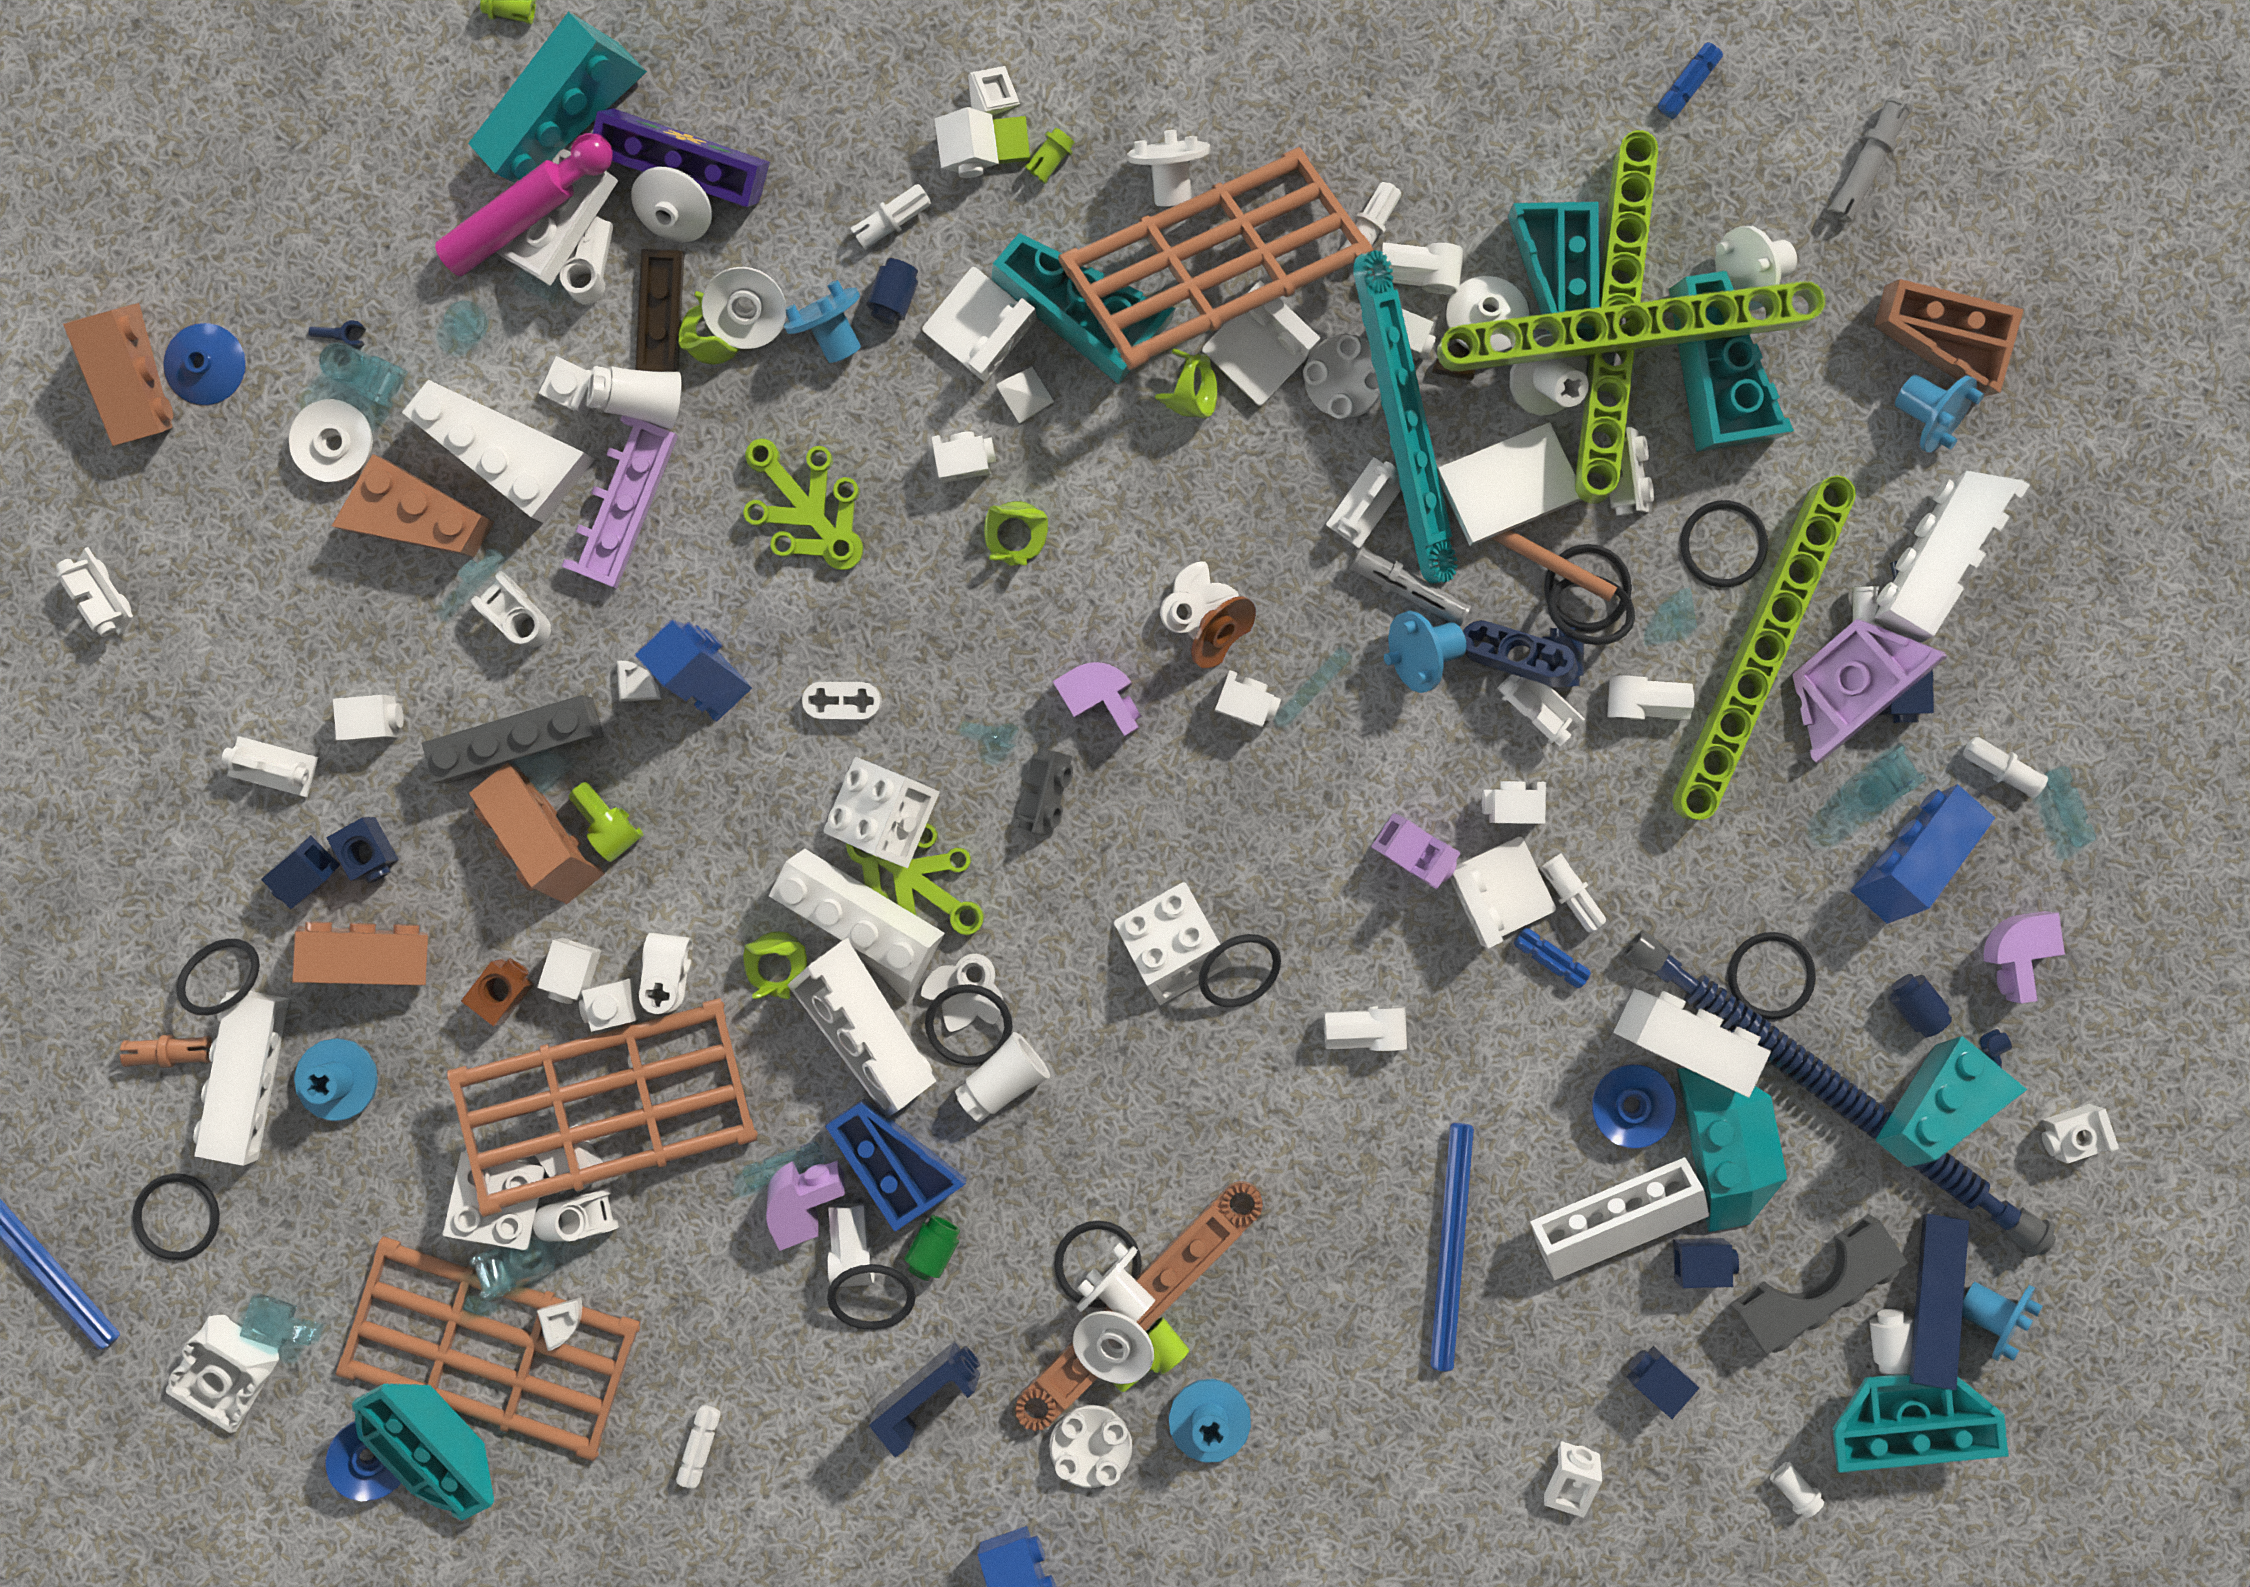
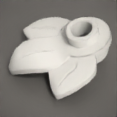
M1206 562L1193 563L1181 570L1176 576L1174 592L1168 595L1162 602L1160 608L1161 620L1170 631L1187 633L1194 640L1204 615L1211 610H1215L1225 601L1238 597V592L1225 584L1210 583L1209 569ZM1180 604L1184 605L1188 611V615L1184 620L1180 619L1176 613L1177 607Z
M976 953L964 956L956 965H944L935 969L925 980L921 990L922 997L934 1000L948 988L972 984L993 991L1003 1000L1001 992L994 984L995 968L992 962L986 956ZM976 966L981 969L983 975L980 981L973 982L968 979L967 971L970 967ZM960 993L951 996L942 1003L944 1022L950 1032L966 1027L977 1015L987 1023L995 1024L1001 1014L992 1001L974 993Z

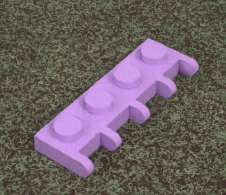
M623 415L620 421L633 428L623 452L610 447L606 455L618 460L619 463L607 491L593 486L591 494L604 499L593 528L589 529L579 524L575 532L588 537L580 560L577 563L570 559H564L562 563L564 568L616 589L678 438L677 434L666 429Z

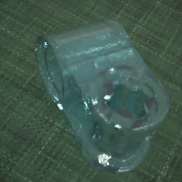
M339 342L331 343L324 347L319 357L320 368L326 376L355 390L357 394L389 409H392L394 405L391 399L401 377H406L408 371L375 355L370 356ZM350 355L351 367L347 372L339 374L337 371L338 361L342 357Z
M1899 743L1880 754L1870 762V765L1848 779L1840 791L1841 801L1849 811L1854 813L1878 812L1897 798L1918 787L1926 780L1927 776L1924 772L1916 770L1904 753L1906 750L1905 745ZM1863 784H1866L1871 791V799L1867 805L1863 804L1859 798V789Z
M531 1238L529 1247L525 1250L509 1247L496 1248L478 1254L469 1259L468 1262L470 1268H475L481 1285L480 1300L488 1301L546 1277L554 1269L556 1258L550 1246L539 1239ZM540 1248L542 1252L541 1263L534 1269H526L524 1265L525 1255L531 1249Z

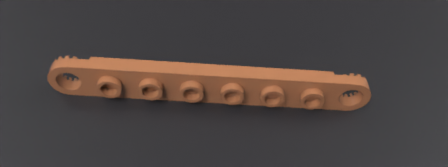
M1237 1181L1226 1187L1135 1278L1155 1299L1151 1307L1136 1322L1144 1331L1257 1220L1262 1211L1263 1201L1259 1190L1253 1184ZM1247 1192L1254 1199V1205L1248 1213L1237 1214L1230 1208V1200L1236 1193ZM1108 1306L1103 1310L1113 1312ZM1073 1341L1018 1396L1015 1408L1016 1417L1026 1429L1036 1431L1049 1427L1098 1378L1080 1362L1075 1353ZM1040 1397L1042 1400H1045L1049 1409L1045 1416L1032 1418L1026 1413L1024 1405L1030 1398Z

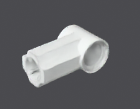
M596 216L560 270V281L563 287L576 302L584 305L597 302L605 291L603 277L614 227L611 222ZM583 274L591 275L590 283L583 288L574 287V283L579 276Z
M1383 243L1381 251L1383 255H1387L1386 261L1390 260L1391 262L1389 269L1393 268V273H1390L1391 276H1394L1392 283L1422 286L1424 291L1436 294L1449 295L1459 292L1463 259L1462 247L1450 243H1432L1426 247Z
M1610 676L1607 718L1616 719V717H1624L1631 720H1645V717L1688 720L1691 718L1695 695L1693 684L1647 681V677Z
M1378 1006L1369 1007L1368 1011L1324 1012L1325 1048L1352 1049L1370 1047V1050L1373 1051L1407 1049L1405 1006H1392V1009H1378Z
M842 1203L830 1205L828 1208L831 1250L828 1253L830 1285L842 1272L859 1265L870 1264V1256H873L872 1247H868L865 1203ZM862 1273L852 1276L839 1287L873 1285L875 1273Z

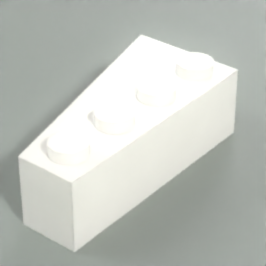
M427 380L402 411L403 414L531 518L542 523L548 519L595 461L594 458L574 447L430 380Z
M847 938L807 966L787 985L886 1117L899 1111L936 1082L929 1062L918 1053Z

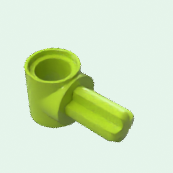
M581 783L568 795L571 802L590 823V827L587 829L589 832L587 833L588 840L607 861H614L644 836L640 828L636 830L627 820L629 814L620 807L610 810L589 783Z
M1160 1317L1155 1321L1157 1325L1147 1332L1154 1349V1360L1149 1372L1153 1370L1157 1374L1159 1372L1164 1374L1179 1364L1189 1353L1190 1349L1164 1317ZM1136 1382L1113 1384L1118 1390L1125 1392Z

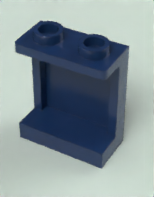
M954 1341L877 1405L868 1426L895 1458L909 1448L917 1427L909 1414L947 1382L953 1381L967 1398L975 1393L980 1377V1372L977 1369L980 1367L978 1358L967 1346L960 1349Z

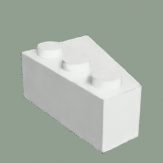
M1634 988L1613 1033L1740 1094L1750 1097L1771 1051L1757 1045L1761 1037L1738 1026L1734 1033H1731L1720 1027L1723 1019L1702 1009H1699L1697 1015L1683 1010L1686 1001L1662 991L1658 998Z

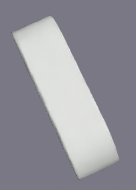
M816 682L809 685L804 691L802 704L807 714L814 718L823 720H866L878 714L882 706V697L878 689L869 683ZM819 689H825V695L839 697V705H825L824 712L819 713L818 706L811 704V697L818 696ZM866 689L867 696L874 697V704L868 705L865 713H860L859 706L845 705V697H858L860 690Z

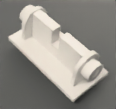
M1626 427L1627 437H1624L1621 462L1623 477H1620L1617 487L1610 494L1611 509L1616 510V516L1633 514L1632 506H1636L1637 511L1648 513V502L1654 501L1653 484L1650 477H1644L1642 462L1649 458L1647 441L1644 435L1639 436V431L1632 427ZM1606 434V441L1603 442V447L1609 448L1612 446L1611 439Z
M1373 457L1326 523V526L1360 548L1401 491L1397 468L1387 461L1383 464Z
M88 547L84 548L76 563L72 559H65L56 565L59 571L56 576L73 600L85 595L89 598V600L80 602L77 608L91 630L98 632L101 637L108 636L114 631L118 635L123 633L133 617L131 607L127 599L122 594H118L109 580L105 565L100 560H96Z
M1511 674L1497 688L1504 694L1502 699L1504 701L1508 700L1525 717L1530 718L1532 723L1549 738L1548 742L1550 744L1555 742L1559 747L1562 746L1571 736L1570 733L1585 720L1548 685Z
M240 736L237 737L235 747L233 749L226 748L222 754V763L227 764L229 768L227 776L308 797L318 757Z

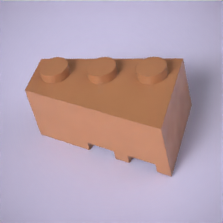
M139 303L63 323L112 446L158 434L172 428L173 409L162 390Z
M507 762L469 792L478 806L474 809L476 816L487 828L493 829L498 837L494 841L497 848L506 858L513 859L519 868L515 874L522 885L529 891L535 889L568 904L605 874L599 865H594L584 859L577 849L582 843L575 834L569 837L556 817L558 813L525 771Z
M305 922V926H298L295 931L292 982L425 985L428 933L419 932L420 925L394 924L393 931L376 930V924L350 923L349 929L332 928V922Z

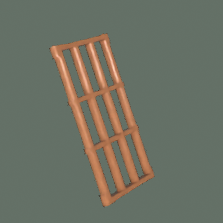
M1297 147L1282 154L1280 159L1227 183L1222 184L1219 182L1213 185L1211 190L1154 216L1146 215L1140 218L1138 223L1081 249L1073 248L1058 255V259L1065 273L1071 278L1119 351L1121 358L1127 367L1132 370L1149 361L1148 358L1208 330L1214 332L1221 328V324L1283 295L1284 297H1289L1295 293L1296 289L1354 263L1360 254L1374 250L1312 166L1304 151ZM1298 169L1308 183L1307 186L1243 214L1233 200L1236 196ZM1316 199L1321 201L1330 214L1267 244H1264L1254 229ZM1219 204L1230 218V221L1173 247L1169 246L1160 232ZM1338 229H1341L1352 244L1288 275L1285 274L1275 259ZM1240 234L1252 250L1191 278L1181 263L1185 259ZM1148 237L1158 254L1092 284L1088 282L1080 270V267ZM1260 265L1265 268L1273 282L1215 309H1212L1202 292ZM1166 268H1169L1179 283L1113 315H1110L1100 300L1102 297ZM1187 299H1190L1200 314L1196 318L1131 347L1121 332L1122 329Z
M721 998L702 1002L703 1006L633 1025L631 1022L622 1024V1028L555 1046L541 1045L539 1046L540 1050L469 1069L467 1066L448 1070L447 1080L449 1081L451 1092H453L476 1186L479 1212L482 1217L500 1213L502 1208L569 1189L574 1188L575 1191L583 1190L584 1185L658 1165L659 1168L665 1167L667 1162L734 1143H738L740 1146L757 1141L758 1133L754 1129L753 1121L750 1118L725 1021V1005ZM717 1020L722 1044L642 1065L636 1041ZM627 1043L633 1068L559 1087L554 1063ZM727 1059L733 1084L652 1105L646 1081ZM544 1066L550 1090L468 1112L463 1087ZM634 1084L638 1085L643 1108L576 1127H569L564 1103ZM737 1100L743 1124L665 1146L662 1145L657 1121ZM554 1106L560 1131L478 1153L473 1128ZM648 1125L654 1149L580 1169L574 1144ZM564 1147L570 1172L488 1194L483 1169Z
M382 1236L378 1242L374 1262L343 1356H341L337 1367L336 1376L353 1382L358 1379L376 1386H381L384 1383L431 1385L457 1413L499 1426L500 1431L509 1433L511 1430L577 1452L576 1456L594 1462L599 1455L601 1438L632 1344L635 1341L637 1332L640 1330L641 1322L622 1316L620 1319L582 1306L581 1324L624 1338L617 1361L565 1343L548 1351L544 1336H541L543 1331L538 1314L532 1332L466 1311L464 1307L470 1288L473 1287L536 1309L562 1303L566 1300L554 1297L555 1293L546 1291L542 1293L476 1271L477 1267L468 1265L464 1267L401 1246L400 1241ZM386 1259L461 1283L454 1305L451 1306L379 1282ZM373 1298L448 1322L441 1345L366 1321ZM458 1326L526 1348L519 1371L451 1349ZM360 1337L434 1361L428 1384L353 1360ZM538 1352L610 1376L611 1379L604 1400L528 1375L535 1353ZM445 1365L512 1387V1393L506 1410L438 1388ZM523 1391L598 1416L591 1439L516 1414Z

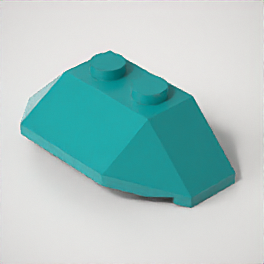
M1686 1067L1677 1068L1697 1177L1704 1189L1709 1216L1706 1217L1708 1232L1749 1225L1787 1180L1772 1097L1756 1086L1750 1097H1747Z
M1910 1373L1866 1377L1832 1428L1836 1470L1839 1473L2009 1457L2005 1414L1958 1376L1956 1391L1909 1383Z
M384 1383L353 1401L351 1405L353 1412H355L358 1438L413 1496L436 1508L451 1511L452 1516L461 1521L492 1506L495 1500L485 1443L431 1385Z

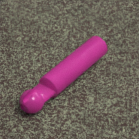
M583 134L576 138L571 147V155L562 162L556 164L546 160L435 243L436 252L443 264L457 276L462 277L574 196L572 185L584 175L598 176L605 173L611 166L613 154L609 142L598 134Z

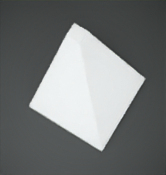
M1005 66L971 72L968 75L971 108L992 114L993 116L1020 105ZM997 78H998L999 81H1000V84H1001V86H1002V89H1003V91H1004V94H1005L1006 98H1005L1004 95H1003V92H1002V90H1001V87H1000V85H999V82H998Z
M1033 367L996 384L998 391L1019 424L1054 403Z

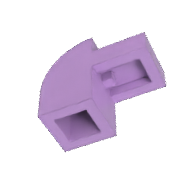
M1098 662L1086 663L1070 670L1053 681L1075 719L1104 702L1124 736L1139 729L1135 720L1142 716L1129 695L1121 699L1118 694L1132 685V683L1116 667Z
M1396 813L1392 814L1371 848L1435 889H1438L1442 882L1447 881L1452 876L1457 866L1456 860L1461 854L1447 843L1434 838L1408 819Z
M2042 911L2012 916L2000 922L1989 934L1984 947V962L2001 964L2002 970L1997 971V985L2003 995L2006 994L2007 1001L2020 1004L2036 1002L2037 994L2032 959L2065 955L2059 913Z
M838 1160L829 1164L814 1165L800 1175L794 1163L790 1162L780 1168L772 1177L767 1190L766 1221L779 1251L818 1237V1214L815 1206L845 1195L844 1172Z

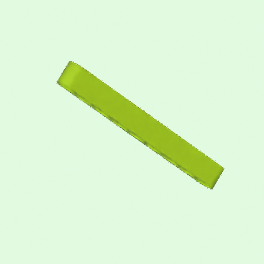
M1634 130L1628 133L1623 138L1614 158L1599 277V307L1641 302L1658 158V143L1655 137L1647 131ZM1629 150L1639 151L1643 154L1645 160L1642 162L1633 161L1626 152ZM1622 191H1634L1638 194L1640 201H1627L1623 197ZM1627 230L1631 232L1635 237V242L1626 243L1621 241L1617 236V231ZM1615 270L1626 272L1631 282L1628 284L1618 283L1614 280L1612 272ZM1625 318L1626 323L1619 325L1620 330L1627 336H1636L1637 323L1630 318ZM1596 333L1592 337V341L1596 339ZM1635 349L1615 351L1621 359V364L1618 366L1607 364L1602 358V353L1590 355L1587 377L1589 386L1584 402L1575 477V491L1578 497L1590 504H1599L1605 501L1617 487L1620 479ZM1601 391L1611 393L1616 399V405L1613 407L1603 406L1597 398V393ZM1595 432L1607 434L1611 439L1612 446L1609 448L1598 447L1592 440V434ZM1587 474H1601L1606 480L1607 487L1602 490L1594 489L1587 481Z
M1802 281L1458 325L1450 328L1444 334L1438 346L1437 356L1444 368L1450 371H1466L1797 329L1808 324L1822 312L1825 306V295L1817 284ZM1793 296H1800L1807 301L1809 306L1808 314L1796 312L1792 305ZM1754 301L1763 305L1766 311V318L1764 320H1758L1750 314L1749 302ZM1707 307H1715L1721 311L1723 315L1722 325H1714L1707 320L1705 315ZM1671 312L1676 314L1681 322L1680 330L1671 331L1667 329L1662 321L1663 313ZM1622 318L1634 320L1638 326V335H1625L1620 330L1619 320ZM1580 323L1591 325L1595 329L1596 339L1591 342L1581 340L1577 335L1576 325ZM1539 328L1548 330L1553 336V345L1550 347L1538 345L1534 341L1533 331ZM1495 334L1507 336L1511 342V350L1505 353L1494 350L1490 343V337ZM1454 339L1464 341L1468 345L1469 355L1464 358L1452 356L1447 348L1448 342Z
M1839 475L1830 476L1811 487L1674 792L1673 808L1684 819H1707L1715 813L1855 501V487L1846 477ZM1826 487L1832 488L1837 493L1838 502L1835 507L1828 505L1824 500L1823 492ZM1809 525L1817 527L1821 533V541L1818 545H1813L1807 539L1806 530ZM1792 563L1799 564L1804 570V579L1801 584L1794 582L1789 575V568ZM1776 600L1784 603L1787 608V618L1784 622L1778 621L1772 614V606ZM1759 638L1766 640L1770 645V656L1766 660L1759 658L1755 652V644ZM1743 676L1751 679L1754 686L1753 694L1749 698L1743 697L1738 691V682ZM1726 714L1733 716L1737 723L1736 732L1732 736H1727L1721 729V720ZM1709 752L1715 753L1720 760L1719 770L1713 775L1706 771L1703 763L1705 756ZM1693 790L1700 792L1703 797V806L1696 813H1693L1688 808L1686 802L1687 796Z

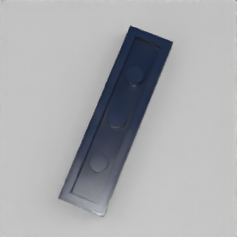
M1928 1213L1923 1215L1909 1383L1956 1391L1969 1233L1968 1220Z

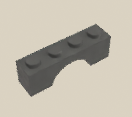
M579 695L428 740L421 744L432 782L448 784L488 772L507 762L549 751L566 749L604 737L593 698Z
M1868 1214L1834 1236L1836 1247L1834 1266L1829 1276L1814 1289L1802 1293H1787L1773 1288L1766 1282H1762L1730 1303V1306L1756 1346L1766 1355L1771 1351L1773 1353L1780 1352L1788 1348L1794 1342L1793 1337L1805 1329L1813 1330L1822 1326L1828 1321L1829 1314L1841 1306L1849 1307L1856 1304L1864 1297V1291L1875 1284L1882 1285L1888 1283L1899 1275V1269L1908 1264V1262L1880 1220Z

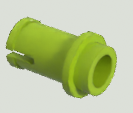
M480 0L481 13L488 14V18L495 20L498 16L533 24L536 0Z
M1057 127L1051 133L1047 131L1044 134L1047 139L1030 162L1025 165V169L1033 176L1039 177V180L1044 184L1048 182L1049 177L1066 154L1071 156L1073 153L1071 148L1075 142Z

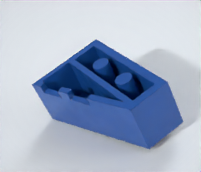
M672 619L635 654L640 662L665 688L685 701L693 696L697 700L694 706L701 712L706 710L716 722L752 689L748 682L718 651L723 647L721 642L707 628L703 630L699 625L694 626L689 621L683 624Z
M1958 784L1944 791L1936 789L1931 792L1920 805L1922 811L1915 819L1902 828L1898 838L1850 890L1885 923L1888 924L1929 909L1994 821L1995 817Z
M865 1098L830 1120L825 1126L894 1232L966 1184V1177L896 1122L886 1117L882 1111Z
M1027 1526L980 1542L977 1555L987 1587H1057L1052 1575L1046 1577L1040 1564V1562L1045 1560L1041 1541L1038 1536H1030Z

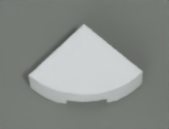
M617 661L620 702L663 699L657 680H654L651 676L652 674L647 669L645 670L644 667L642 668V666L640 667L632 662Z
M581 1297L543 1307L537 1311L548 1351L561 1346L576 1331L582 1316Z

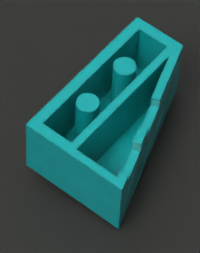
M1599 202L1513 203L1507 217L1541 315L1598 308ZM1587 323L1576 325V332L1580 339H1591L1596 333L1595 329Z
M1960 1036L1938 1043L1926 1057L1875 1141L1906 1167L1936 1161L2028 1089L1965 1037Z

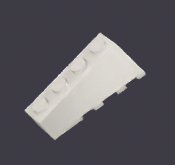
M1966 471L1954 480L1946 479L1934 495L1933 500L1937 502V505L1932 514H1926L1914 532L1918 539L1913 548L1909 547L1899 558L1895 569L1899 571L1893 583L1889 582L1879 594L1876 603L1880 607L1873 620L1899 635L1920 643L1933 637L1964 589L1962 585L1958 584V581L1960 579H1967L1978 568L1986 555L1979 548L1985 545L1996 531L2000 532L2010 517L2003 512L2005 507L2015 498H2022L2030 484L2023 480Z
M803 849L785 862L769 894V897L843 941L847 938L857 955L906 1002L909 1001L945 934L806 849Z

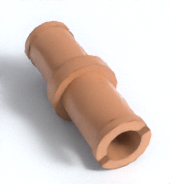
M162 1035L159 1040H125L121 1043L120 1051L138 1053L120 1055L121 1064L124 1067L159 1064L161 1068H172L175 1063H209V1052H206V1050H195L211 1048L212 1038L210 1036L175 1039L173 1035Z

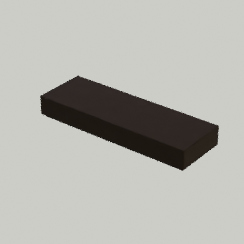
M641 249L635 370L679 372L680 345L678 342L682 315L685 254L683 251Z

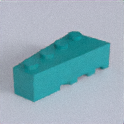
M568 11L468 144L496 175L516 183L546 160L551 161L596 119L597 111L606 110L647 71L616 40Z
M1018 233L992 263L991 280L1016 301L1019 302L1023 298L1033 306L1039 320L1117 384H1120L1131 370L1121 358L1119 351L1071 278L1067 276L1060 265L1058 255L1062 253ZM1083 266L1080 267V270L1090 284L1105 278L1104 273L1092 267H1089V269ZM1131 286L1124 287L1100 298L1110 315L1148 299L1143 296V292ZM1171 306L1122 329L1121 332L1131 347L1163 333L1171 323L1176 308Z
M1727 271L1687 276L1669 288L1670 298L1731 291L1734 288ZM1707 307L1705 311L1707 320L1714 325H1722L1723 315L1721 311L1715 307ZM1673 313L1675 330L1678 331L1681 328V322L1678 316ZM1750 335L1678 343L1696 452L1775 440L1794 432L1789 417H1784L1777 401L1780 396L1774 382H1769L1760 361L1763 356L1758 344H1753Z

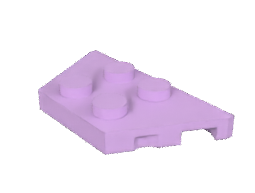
M1856 619L1792 674L1796 693L1802 701L1800 710L1804 726H1807L1813 748V750H1810L1812 759L1816 763H1821L1948 656L1943 651L1864 620Z

